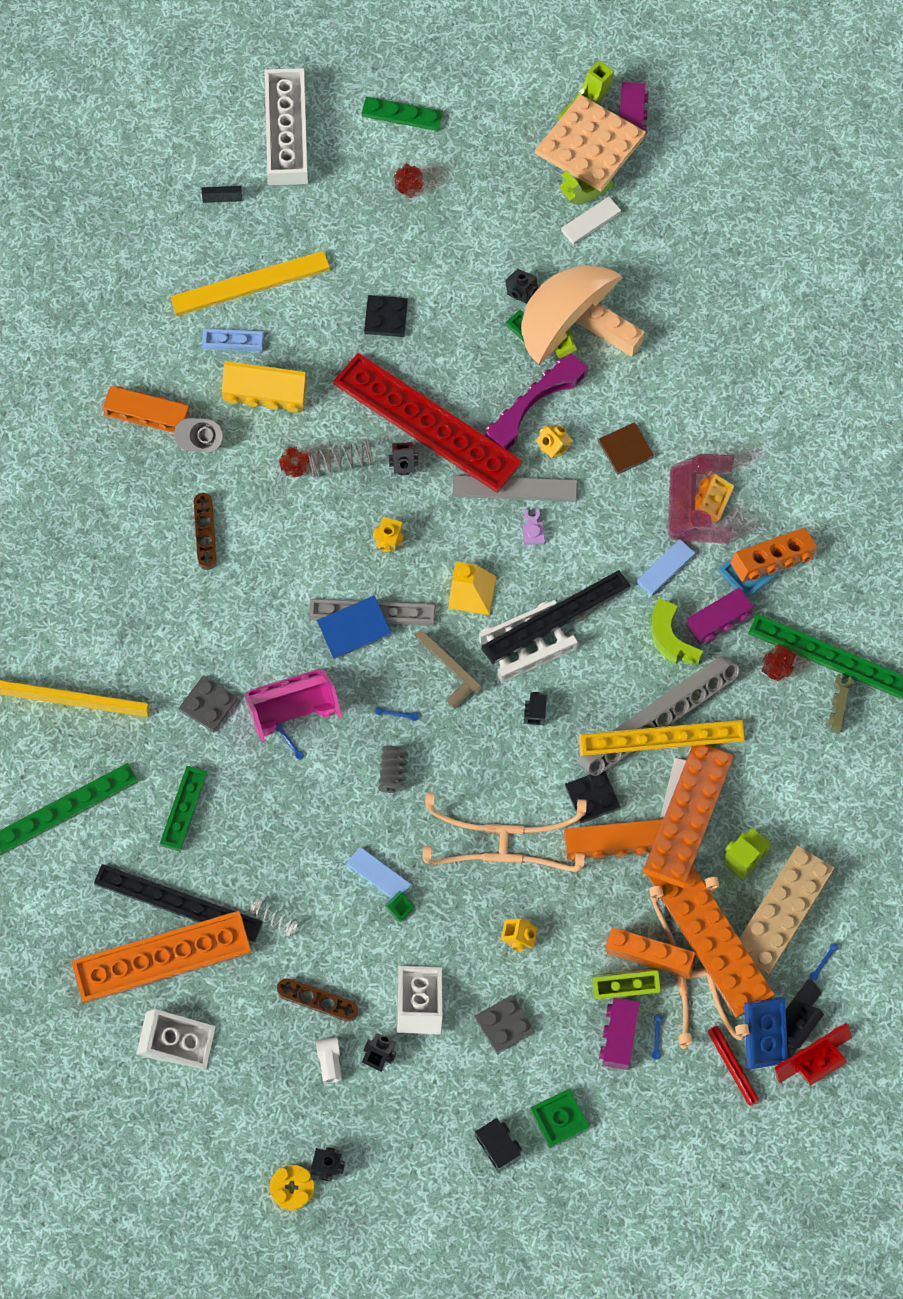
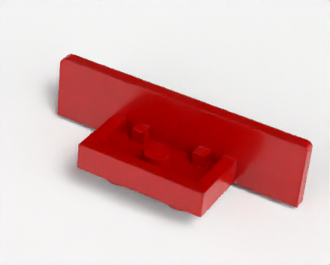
M844 1023L836 1027L832 1032L817 1039L805 1049L799 1050L789 1059L780 1062L774 1068L778 1082L781 1083L798 1072L811 1086L845 1065L846 1059L837 1047L852 1038L850 1026Z

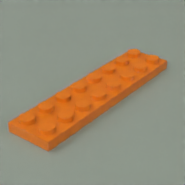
M707 745L691 747L643 869V874L684 888L734 755Z
M693 865L684 888L647 875L653 886H662L664 895L660 898L736 1018L744 1014V1003L767 1000L774 997L773 991Z
M236 911L78 958L71 962L84 1004L248 955L252 952L240 911Z

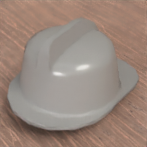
M189 418L182 420L175 427L174 439L177 445L184 450L212 452L221 445L223 433L215 421Z

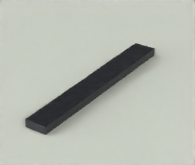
M618 570L483 644L481 649L492 665L624 593L630 589L631 585L621 571Z
M101 864L94 881V885L196 922H203L236 912ZM241 914L248 940L256 942L263 921Z

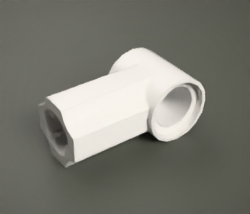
M338 1038L316 1040L323 1083L341 1081Z

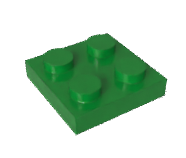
M570 1088L530 1107V1111L549 1148L590 1129Z

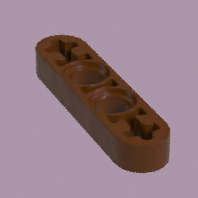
M199 493L193 501L198 564L202 569L210 570L217 563L213 503L209 494ZM201 499H205V502H207L205 503L206 512H202ZM201 518H208L210 523L207 526H201L199 520ZM205 536L210 537L212 542L209 545H202L200 543L201 538ZM204 551H209V558L212 559L208 564H205Z
M288 978L282 979L277 984L278 995L284 1000L346 1022L353 1021L358 1016V1007L351 1000ZM287 984H290L291 990L297 991V987H299L297 998H294L295 993L291 991L284 994L281 987H286ZM305 991H310L314 995L310 1002H305L301 999V995ZM329 998L333 1000L334 1006L331 1009L323 1008L321 1004L324 999ZM338 1002H341L340 1007L344 1009L351 1006L354 1013L345 1016V1011L338 1009V1013H336Z

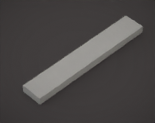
M453 475L452 497L576 502L577 480L510 478L502 489L496 493L472 476Z
M310 599L309 620L317 621L360 601ZM378 602L387 624L435 626V604Z

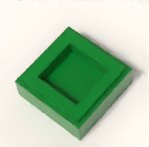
M399 891L385 905L399 922L415 908L414 904L402 891Z

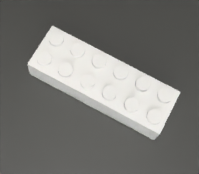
M304 68L265 70L268 185L308 184Z

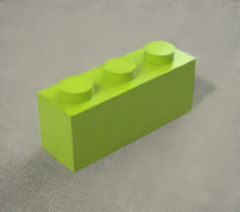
M657 968L591 975L595 1000L661 992Z

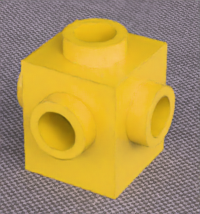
M558 424L543 427L539 432L540 436L536 440L541 450L551 458L562 456L573 443V440L566 434V430Z
M382 517L380 526H376L373 533L375 547L384 552H395L397 546H401L404 539V534H402L403 522Z
M524 918L505 920L501 941L511 945V948L516 951L534 948L538 927L530 924V921Z

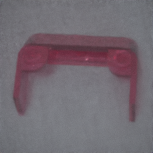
M698 454L671 467L669 474L667 533L672 540L729 544L732 528L711 526V517L707 512L695 510L696 474H707L710 471L731 472L734 455Z

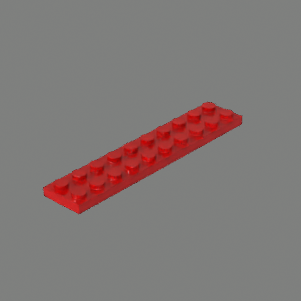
M357 353L333 380V385L496 493L502 489L522 465L521 459L360 353Z

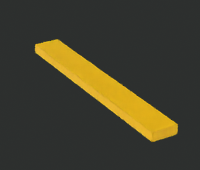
M323 250L170 296L176 316H180L330 271V266Z
M0 680V695L141 717L149 716V706L144 702Z
M743 720L579 734L580 756L745 741Z

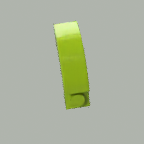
M600 60L587 71L582 89L575 99L559 114L558 119H561L579 95L600 105L609 90L615 71Z
M566 170L561 174L564 182L558 187L572 204L578 205L593 200L610 189L614 184L610 180L605 188L599 191L578 178L574 179L569 171Z
M658 598L653 609L650 626L651 636L656 648L666 659L675 664L680 657L687 664L692 665L694 663L698 665L703 651L680 641L672 631L671 624L677 613L678 606Z

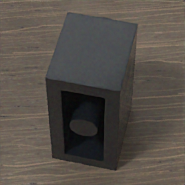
M495 1118L476 1130L474 1137L497 1172L500 1173L521 1159L520 1152H522V1148L517 1140L512 1141L508 1135L510 1130L504 1121L500 1123L498 1118Z

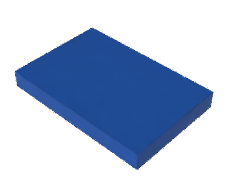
M375 595L317 620L333 659L391 635Z
M776 997L744 1003L745 1024H748L750 1032L749 1035H746L747 1068L757 1069L774 1066L787 1060L785 998Z

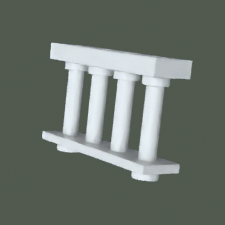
M545 601L538 605L536 609L495 627L489 626L479 633V642L483 644L491 641L556 605V601ZM561 628L553 631L557 638V642L553 645H546L543 638L535 641L539 648L537 652L530 654L526 652L525 648L517 651L519 660L511 663L508 662L507 658L499 661L501 665L498 669L500 682L503 683L576 650L577 640L574 635L571 637L564 636Z

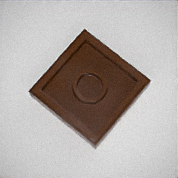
M635 422L598 439L601 448L617 475L654 458V454Z

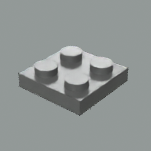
M202 676L178 709L214 733L238 698L210 679Z
M513 995L474 1016L496 1054L535 1033Z

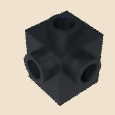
M518 268L505 280L507 295L526 304L538 289L537 277Z
M413 442L392 443L393 454H389V467H393L394 474L404 476L415 472L414 465H418V453H414Z
M377 1033L372 1040L368 1039L363 1049L366 1053L362 1063L382 1072L388 1063H393L397 1054L394 1051L397 1043L389 1037Z
M327 1147L326 1150L316 1148L311 1166V1174L319 1176L320 1180L332 1182V1179L338 1180V1175H343L346 1161H342V1154L337 1149Z

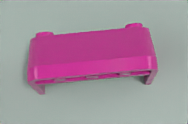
M324 669L313 670L254 688L244 694L261 743L265 742L264 736L274 732L273 730L277 728V723L314 712L322 715V717L332 716L334 712L338 718L343 717L335 687Z

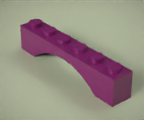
M572 353L558 359L555 364L556 366L551 370H546L538 383L534 382L531 384L524 396L520 395L510 409H505L495 423L491 422L487 426L485 436L508 451L517 442L520 424L528 410L540 399L551 393L573 389L587 376L588 367Z

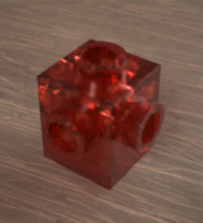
M407 163L402 169L399 168L394 175L395 189L409 198H412L416 192H419L424 183L423 173L420 169Z
M297 446L286 448L285 452L281 455L282 458L279 459L281 471L285 470L286 476L298 477L304 475L303 472L307 471V465H310L308 454L303 453L302 448L297 449ZM297 457L299 462L294 464L291 462V458Z
M778 644L764 656L762 660L764 665L761 671L769 678L779 682L785 676L789 677L794 669L792 664L796 654Z

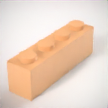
M599 303L596 306L591 305L576 321L582 327L631 357L644 340L643 330Z

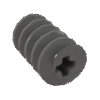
M383 746L382 751L384 753L381 755L383 761L380 763L382 769L380 770L381 777L379 779L381 785H379L378 789L385 793H396L406 788L405 784L400 782L406 781V777L401 774L406 773L407 769L401 766L408 764L407 760L402 759L403 757H408V752L403 751L397 746Z

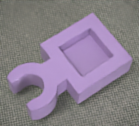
M536 509L534 517L528 515V510L524 511V519L528 522L522 524L524 545L545 544L543 522H537L540 518L539 509Z

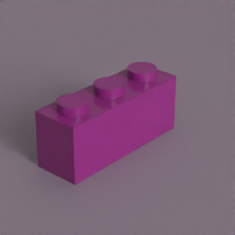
M622 82L619 117L647 132V125H643V120H647L648 108H644V103H648L649 91H645V83Z
M739 587L688 617L686 626L699 645L704 642L708 644L714 641L719 633H727L732 630L734 624L739 621L744 623L750 619L754 606Z
M614 997L613 1003H608L606 1017H610L609 1025H604L602 1037L607 1038L606 1045L601 1046L599 1059H603L602 1066L623 1070L629 1069L640 1002Z

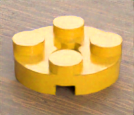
M287 1165L277 1169L272 1176L269 1186L270 1195L274 1202L282 1209L288 1211L299 1210L312 1199L314 1195V1181L306 1169L297 1165ZM290 1182H294L295 1186L299 1187L298 1190H294L293 1194L289 1193L288 1189H285L286 1185H290Z

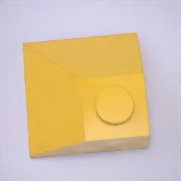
M456 562L448 609L490 615L497 576L477 565Z

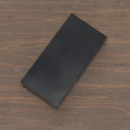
M242 186L202 187L203 203L243 201Z

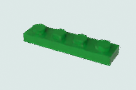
M366 97L361 114L362 117L439 131L443 111Z
M186 766L160 841V846L181 852L207 777V771Z

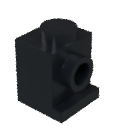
M541 692L530 693V701H525L523 724L545 726L547 695H543Z

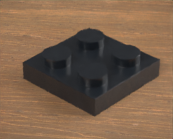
M368 295L364 334L405 337L408 298Z
M605 771L597 776L590 774L565 783L566 791L576 814L578 799L586 800V813L579 820L580 824L621 808Z

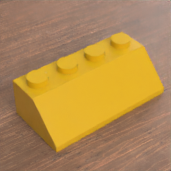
M229 361L224 362L222 398L227 403H246L250 407L261 405L271 410L282 408L293 413L304 410L307 393L306 372Z

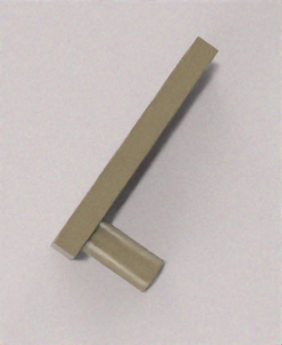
M421 629L415 634L416 639L462 682L446 699L454 709L471 692L477 696L482 691L481 685Z

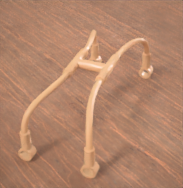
M426 792V808L437 818L463 828L481 830L487 833H500L499 853L470 854L432 859V846H423V861L429 865L481 859L493 862H532L572 872L582 870L584 867L585 854L576 853L575 866L523 856L522 854H508V834L545 832L569 826L585 815L586 800L578 799L577 815L575 817L553 825L542 827L498 824L476 825L461 822L439 813L434 809L435 793Z
M718 877L705 879L706 887L712 895L715 889L719 887ZM653 886L649 888L654 909L666 932L670 945L676 946L671 930L658 904L659 898L664 895L662 886ZM693 969L691 978L707 976L710 991H712L716 1007L725 1026L735 1039L743 1040L746 1035L750 1034L748 1024L738 1025L734 1029L721 1005L717 992L718 988L706 969ZM676 975L679 993L683 1001V1031L678 1036L680 1048L686 1049L688 1045L693 1043L692 1036L688 1033L687 978Z

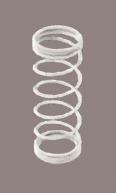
M259 898L256 899L250 908V913L252 915L256 913L257 918L263 916V914L258 916L259 908L263 902ZM269 905L267 909L264 911V922H268L272 918V927L276 926L279 923V931H283L287 927L286 935L288 937L292 936L293 932L296 930L298 926V922L294 921L289 928V925L292 921L291 919L286 925V927L280 930V925L285 914H283L278 923L272 925L277 910L274 912L271 918L265 921L267 911L270 907Z

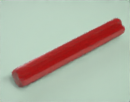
M719 1026L710 1028L708 1034L749 1106L759 1102V1097Z

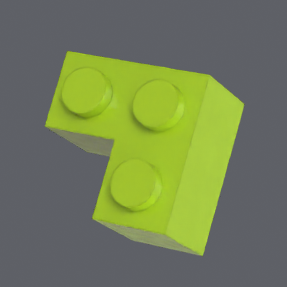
M753 828L748 833L744 831L737 841L732 840L725 848L723 865L741 880H744L770 851L772 843Z

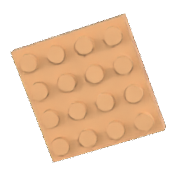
M579 95L535 149V154L564 171L568 170L571 175L602 191L646 137V132L586 97Z

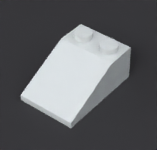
M398 966L397 1033L441 1034L442 967Z
M157 1009L147 1011L136 1055L206 1069L216 1026Z

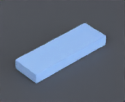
M203 328L202 349L263 352L264 331Z
M679 540L637 580V583L653 596L695 555V552L683 541Z
M361 847L357 849L347 862V866L390 898H393L399 891L405 894L411 887L409 882Z

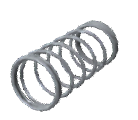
M364 439L361 441V457L356 445L353 442L350 443V459L344 446L340 445L339 461L333 448L329 447V466L320 449L317 453L318 468L312 452H308L307 457L312 477H316L317 474L318 476L321 475L319 452H321L328 472L331 474L330 449L334 454L340 471H342L341 447L346 454L350 468L353 469L352 444L357 452L361 466H364L362 444H364L367 462L369 465H372L373 458L368 440Z

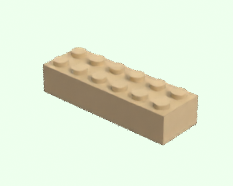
M798 845L739 938L765 980L770 976L835 868Z

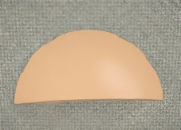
M586 265L559 272L546 280L528 301L522 320L521 329L525 347L534 361L541 365L567 337L565 332L591 305L596 306L623 277L608 268Z

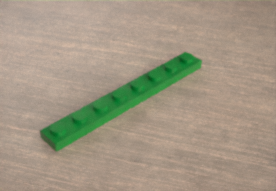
M756 614L748 632L749 635L903 700V675L760 614Z
M126 763L1 829L0 856L138 783L129 764Z

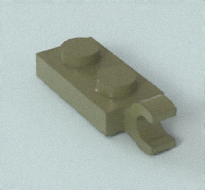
M839 674L835 679V685L839 689V693H834L832 705L836 706L835 712L830 713L828 725H832L831 732L839 734L842 726L848 691L852 682V678L849 677L847 683H841Z

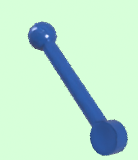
M381 707L375 709L377 715L388 714L411 718L412 721H416L419 718L416 712L408 714L383 710Z
M277 723L275 730L281 733L295 752L296 759L301 760L304 757L303 752L298 751L284 732L282 724Z
M836 943L830 945V950L817 969L810 973L809 978L816 981L818 979V973L834 951L838 950Z
M660 1014L654 1016L656 1026L652 1058L655 1060L660 1058V1052L658 1051L660 1022L662 1021Z

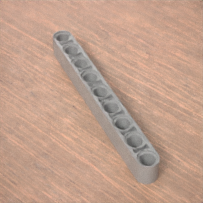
M724 656L716 658L613 731L667 727L735 680L740 671L738 665ZM632 751L579 755L578 764L589 774L597 776Z

